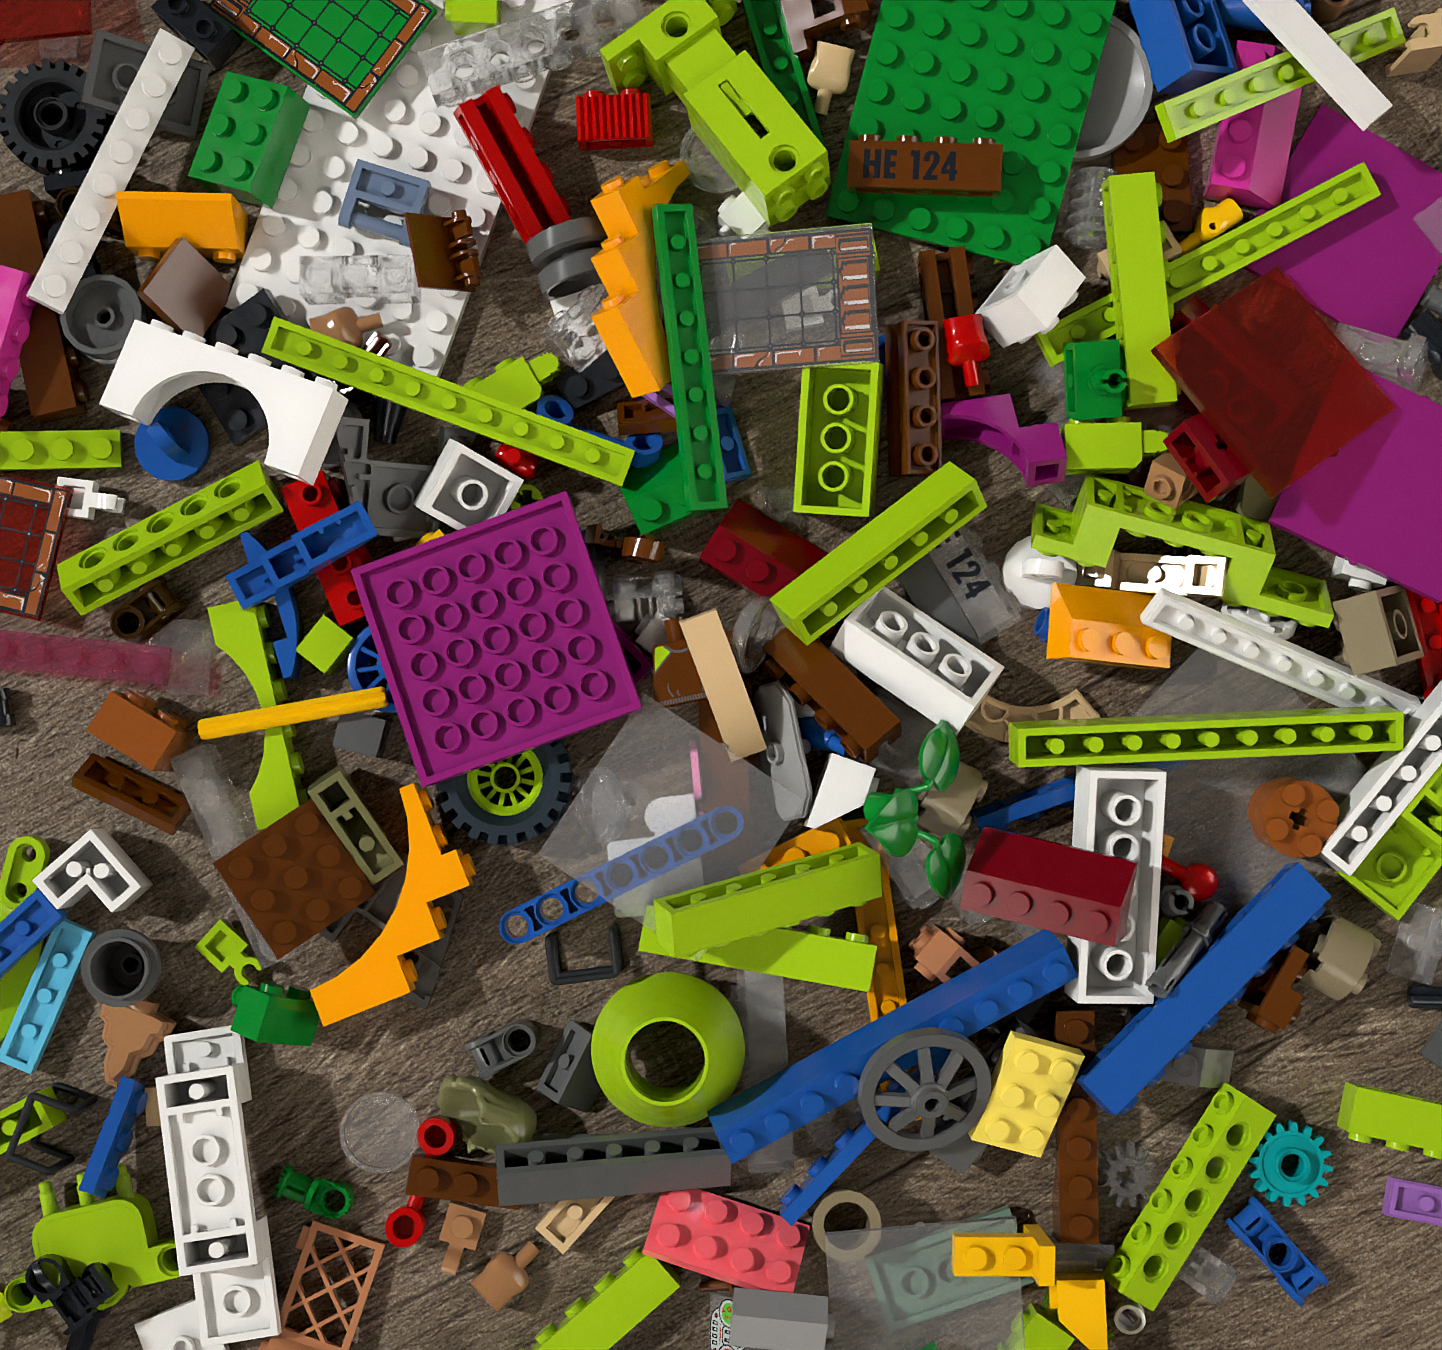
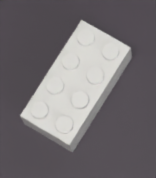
M885 586L849 614L829 648L834 655L845 663L854 667L937 725L940 720L946 721L952 728L955 736H957L987 696L1004 669L1003 665Z

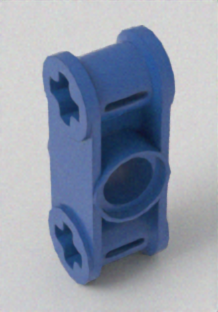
M1252 1196L1248 1199L1249 1205L1233 1219L1227 1218L1224 1222L1241 1242L1253 1251L1274 1275L1283 1290L1301 1308L1305 1305L1304 1299L1319 1285L1326 1286L1329 1280L1276 1224V1220L1265 1207ZM1276 1243H1283L1284 1253L1281 1258L1270 1260L1268 1253L1271 1246Z

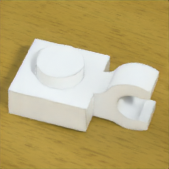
M66 477L57 478L56 488L69 491L63 517L94 520L95 509L124 514L126 499L118 498V495L98 493L99 483Z

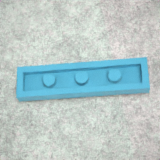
M65 919L51 932L0 1048V1062L28 1074L36 1072L80 972L84 952L94 940L96 931Z

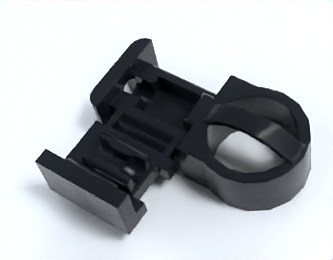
M46 1254L39 1257L28 1267L25 1274L26 1285L41 1304L48 1299L69 1327L63 1334L70 1335L94 1317L98 1312L97 1306L118 1292L119 1288L100 1262L89 1269L91 1274L82 1280L80 1276L77 1278L74 1276L67 1261L61 1256ZM41 1262H48L57 1267L60 1273V1281L57 1287L45 1276L40 1266Z

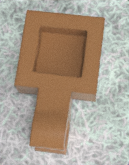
M456 1201L450 1202L438 1239L449 1243L440 1271L456 1275L464 1249L476 1250L488 1211Z

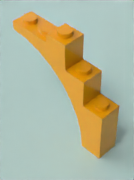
M668 160L661 161L647 170L649 176H635L624 181L621 176L614 177L600 186L602 192L590 200L608 236L601 243L603 249L590 259L609 296L601 301L603 307L594 313L591 318L632 398L660 391L671 381L667 341L660 317L656 291V247L651 208L656 204H668L676 188L688 177L690 171L684 160L671 165Z
M412 783L399 788L407 815L409 855L406 879L393 914L381 935L360 959L337 977L310 990L323 1027L414 991L416 989L414 982L418 981L417 971L412 960H405L403 953L445 937L443 929L447 928L446 918L441 907L437 906L434 908L432 900L474 884L472 876L477 873L469 853L463 855L461 848L448 853L445 852L444 846L449 844L446 833L441 823L435 825L430 810L435 809L433 799L427 787L421 789L419 783Z

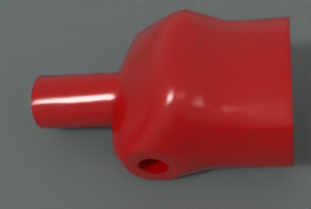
M982 314L958 316L942 321L946 337L945 352L947 362L950 365L963 367L966 388L980 386L977 363L987 360L990 356V347L984 331Z
M506 444L500 445L494 458L499 465L521 479L532 480L539 472V457Z

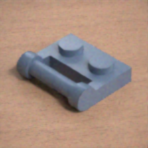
M357 159L340 210L338 225L348 229L354 226L399 240V245L411 248L405 220L403 226L359 213L357 212L359 202L403 216L406 212L422 214L431 183L425 179Z

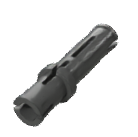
M1214 900L1207 901L1197 917L1192 922L1186 923L1178 942L1165 956L1155 972L1146 980L1145 985L1149 987L1148 990L1153 995L1159 998H1166L1199 952L1210 946L1213 941L1212 936L1228 917V912H1224L1226 908L1222 904Z

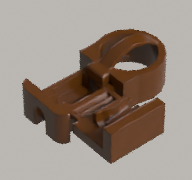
M587 525L585 534L586 544L612 549L610 558L636 564H642V562L662 563L665 544L655 541L653 535L643 533L640 537H626L624 541L616 540L615 535H609L606 539L607 533L601 534L602 525Z

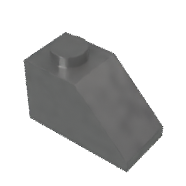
M1193 1043L1186 1054L1179 1059L1173 1057L1163 1067L1166 1072L1161 1080L1196 1087L1220 1088L1223 1082L1229 1084L1234 1051Z

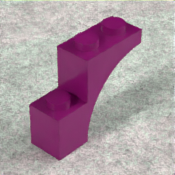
M1010 394L991 395L983 398L950 401L940 404L941 440H968L995 449L1017 467L1027 487L1065 482L1067 455L1057 422L1019 428Z

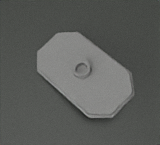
M780 681L757 686L752 707L767 749L760 751L759 755L769 802L784 821L807 817L813 792L805 754L810 752L811 744L807 739L801 738L794 699Z

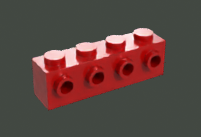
M322 470L319 471L314 485L297 480L280 488L298 531L343 509L339 499L344 498V493L337 478H330ZM365 545L317 572L338 625L344 629H349L367 621L351 573V569L373 562Z

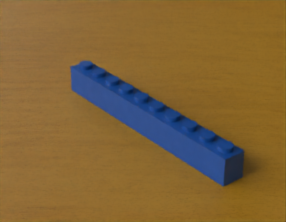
M1043 929L707 1111L708 1117L716 1136L731 1163L734 1164L858 1096L859 1080L865 1065L872 1055L892 1038L910 1030L927 1027L944 1028L968 1037L1078 976L1062 943L1051 931ZM930 1047V1054L933 1056L946 1048ZM917 1049L902 1055L894 1062L904 1070L918 1064ZM884 1071L877 1086L892 1077Z

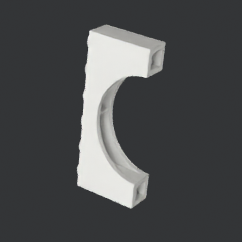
M152 319L150 324L134 320L101 398L100 405L117 415L150 426L163 405L185 389L213 382L241 386L248 389L255 396L267 419L269 446L264 464L282 475L314 485L348 403V399L336 391L338 388L337 384L316 376L315 381L305 379L303 372L287 365H283L281 370L270 367L272 362L256 354L250 353L248 358L237 355L239 352L237 349L221 342H216L215 347L205 344L206 339L184 330L182 336L173 333L174 328L158 320Z

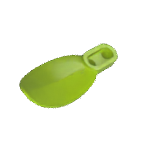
M29 834L19 837L8 848L0 878V923L38 888L32 880L47 868L50 859V848L47 842L40 836ZM28 847H32L36 851V858L34 860L30 859L27 855ZM19 883L24 884L27 888L25 896L18 892L17 887ZM44 939L0 979V1042L7 1035L42 955Z

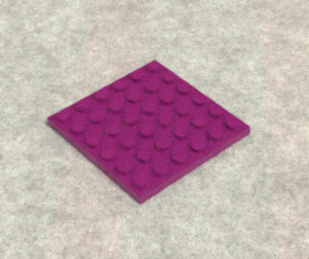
M567 491L351 569L421 786L424 788L643 710Z

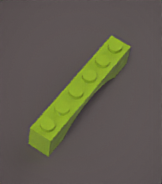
M234 601L207 608L215 645L227 653L244 671L256 692L260 707L265 708L284 704L283 701L288 699L287 689L284 680L277 677L275 664L279 662L273 645L274 641L269 642L266 628L271 626V620L266 605H261L260 603L244 611L239 601ZM295 724L264 729L263 758L258 776L249 793L257 830H264L311 799L307 792L308 788L303 789L300 774L304 773L302 756L299 751H294L291 737L296 736Z

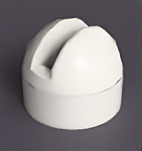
M1123 1300L1114 1311L1116 1327L1122 1333L1128 1335L1139 1333L1146 1323L1145 1312L1142 1306L1134 1300ZM1129 1309L1138 1319L1134 1321L1125 1310Z

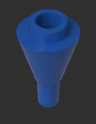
M814 716L803 717L799 720L801 738L807 739L811 744V748L834 751L845 758H851L840 744L841 738L833 730L830 732L825 731Z

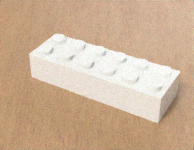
M1076 765L1072 846L1138 862L1124 938L1112 947L1067 935L1066 952L1078 977L1065 984L1064 992L1077 1003L1153 1004L1154 995L1148 990L1149 987L1145 983L1152 973L1155 972L1167 772L1152 766Z

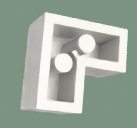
M105 828L90 829L32 880L56 909L72 907L92 889L112 913L127 909L153 886V883Z

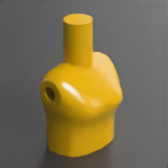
M1226 198L1214 207L1203 208L1197 215L1193 233L1179 242L1183 250L1181 256L1222 236L1241 222L1243 213L1238 204L1233 199Z

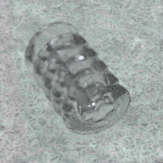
M1086 167L1073 172L1071 180L1075 185L1069 190L1072 200L1067 205L1070 215L1065 219V225L1069 229L1063 233V239L1069 245L1091 252H1101L1107 249V243L1100 241V238L1106 237L1105 227H1102L1104 213L1101 184L1108 176L1119 175L1115 170L1106 167Z

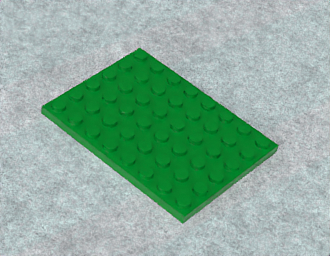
M882 0L825 217L852 225L860 224L864 228L872 227V230L948 249L950 247L965 246V252L968 254L999 260L1000 262L1012 265H1019L1024 260L1048 249L1116 0ZM862 134L881 136V141H896V137L901 135L919 137V142H934V138L940 136L957 138V143H972L974 138L995 139V144H1003L1000 198L849 193L847 188L849 141L858 140V136Z

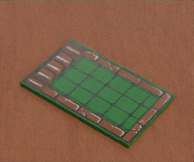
M211 0L207 6L228 24L233 31L356 120L437 14V10L424 0Z

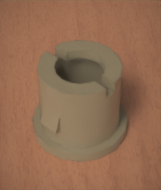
M840 1185L825 1191L817 1202L812 1218L813 1235L822 1251L835 1259L843 1261L860 1259L872 1251L880 1238L882 1229L880 1212L873 1200L855 1187ZM844 1202L857 1204L860 1212H866V1218H859L855 1227L845 1231L835 1229L830 1225L826 1214L832 1207Z

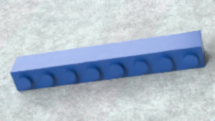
M1299 862L1285 864L1213 937L1210 946L1199 952L1183 976L1174 985L1166 998L1155 996L1153 1004H1147L1077 1074L1075 1081L1105 1113L1114 1116L1118 1113L1121 1115L1127 1113L1137 1103L1138 1098L1136 1095L1146 1085L1151 1087L1164 1076L1166 1071L1163 1067L1173 1057L1179 1059L1186 1054L1193 1045L1190 1040L1200 1030L1205 1032L1218 1021L1220 1016L1217 1012L1226 1003L1231 1005L1240 999L1246 992L1244 985L1253 976L1256 978L1261 976L1272 966L1273 961L1270 958L1279 949L1283 951L1293 945L1300 936L1297 931L1306 922L1309 924L1314 922L1325 912L1324 904L1331 895Z

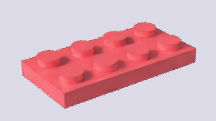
M701 1189L660 1192L642 1254L743 1288L793 1293L810 1226L797 1221L791 1226L779 1215Z

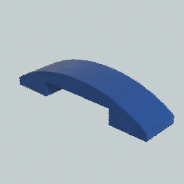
M248 532L240 534L248 564L259 559L258 555L269 550L254 535ZM291 586L274 596L287 638L275 641L273 645L283 678L295 680L299 678L303 663V656L297 652L296 648L304 639V625L299 601L294 587Z

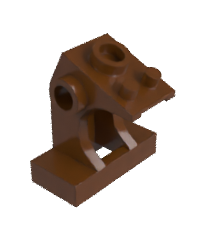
M781 0L793 53L803 61L809 62L813 60L815 55L816 38L822 32L840 26L844 32L853 31L858 28L862 31L866 30L867 21L873 19L872 12L869 10L873 9V0H833L836 10L819 17L816 16L814 5L823 0Z

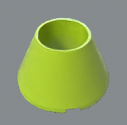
M664 971L641 976L630 981L608 1000L594 1026L591 1041V1058L594 1073L601 1089L610 1102L621 1112L647 1125L680 1127L706 1118L708 1116L707 1111L725 1102L733 1093L744 1066L745 1040L736 1011L718 989L696 976L682 972ZM671 1021L691 1030L699 1039L705 1056V1062L699 1073L689 1082L676 1087H660L645 1080L635 1069L630 1055L631 1039L641 1028L654 1022Z

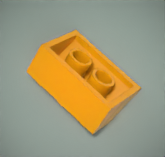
M116 192L125 245L132 253L138 256L139 260L148 262L160 261L175 239L184 237L204 258H213V261L218 263H235L236 258L244 257L248 246L249 214L232 194Z
M1052 583L1046 659L1136 669L1170 668L1172 636L1141 622L1140 615L1155 595Z

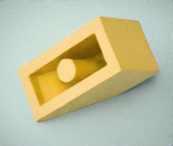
M1055 1273L1056 1285L1049 1286L1050 1309H1057L1059 1321L1089 1350H1108L1103 1274Z

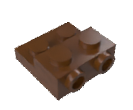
M1291 945L1286 950L1282 951L1279 949L1270 958L1273 961L1272 966L1257 978L1254 976L1238 1004L1239 1007L1248 1012L1245 1019L1275 1035L1279 1028L1285 1030L1288 1024L1292 1025L1297 1020L1302 1010L1300 1002L1304 996L1291 989L1293 982L1298 983L1306 973L1308 964L1305 961L1309 953L1297 946Z

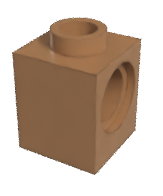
M1167 450L1152 461L1143 493L1177 509L1197 494L1198 490L1170 451Z

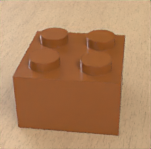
M128 689L125 693L111 691L86 730L147 769L163 772H173L196 735L195 732L187 728L188 720L172 711L167 713L161 709L157 710L155 708L158 703L157 701L142 692L137 691L135 693Z

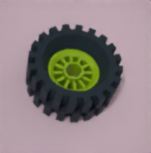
M560 739L521 753L522 756L515 764H513L514 756L507 758L506 763L504 760L498 762V765L495 763L488 765L492 769L491 772L481 771V768L436 784L437 793H441L444 801L440 803L444 812L452 816L454 820L451 822L458 829H464L468 832L467 836L475 840L486 841L487 844H518L545 833L556 821H559L564 814V808L570 802L572 796L571 787L572 783H574V773H572L571 769L572 759L570 753L566 751L563 745L565 743ZM528 759L532 766L521 770L520 767ZM504 767L512 768L517 776L516 783L509 789L502 788L497 781L498 772ZM534 771V780L523 778V775ZM479 776L490 777V781L480 784ZM522 783L533 785L530 793L521 787ZM493 786L492 791L486 796L482 789ZM516 790L525 797L520 803L515 793ZM500 792L499 803L495 804L492 802V799ZM507 793H509L512 806H505Z

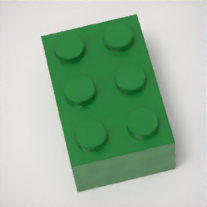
M227 71L188 176L211 193H229L236 200L272 209L311 105L289 86Z

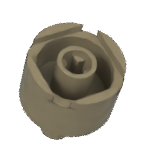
M960 761L956 778L946 791H938L933 785L932 789L916 793L918 798L917 815L919 817L916 823L942 837L948 832L962 837L971 823L972 817L968 813L974 801L979 802L988 787V781L982 779V772ZM921 773L914 786L921 785L926 781Z
M1325 911L1315 920V922L1321 924L1315 933L1307 930L1298 945V948L1309 953L1305 961L1308 967L1300 982L1337 1001L1343 999L1350 992L1357 995L1362 991L1367 982V974L1364 972L1369 961L1377 955L1381 941L1375 938L1371 932L1334 912Z

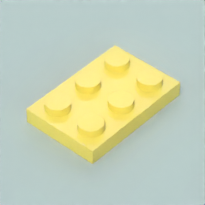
M1010 1031L991 1075V1094L988 1105L979 1121L967 1132L971 1140L1041 1158L1085 1058L1081 1050Z

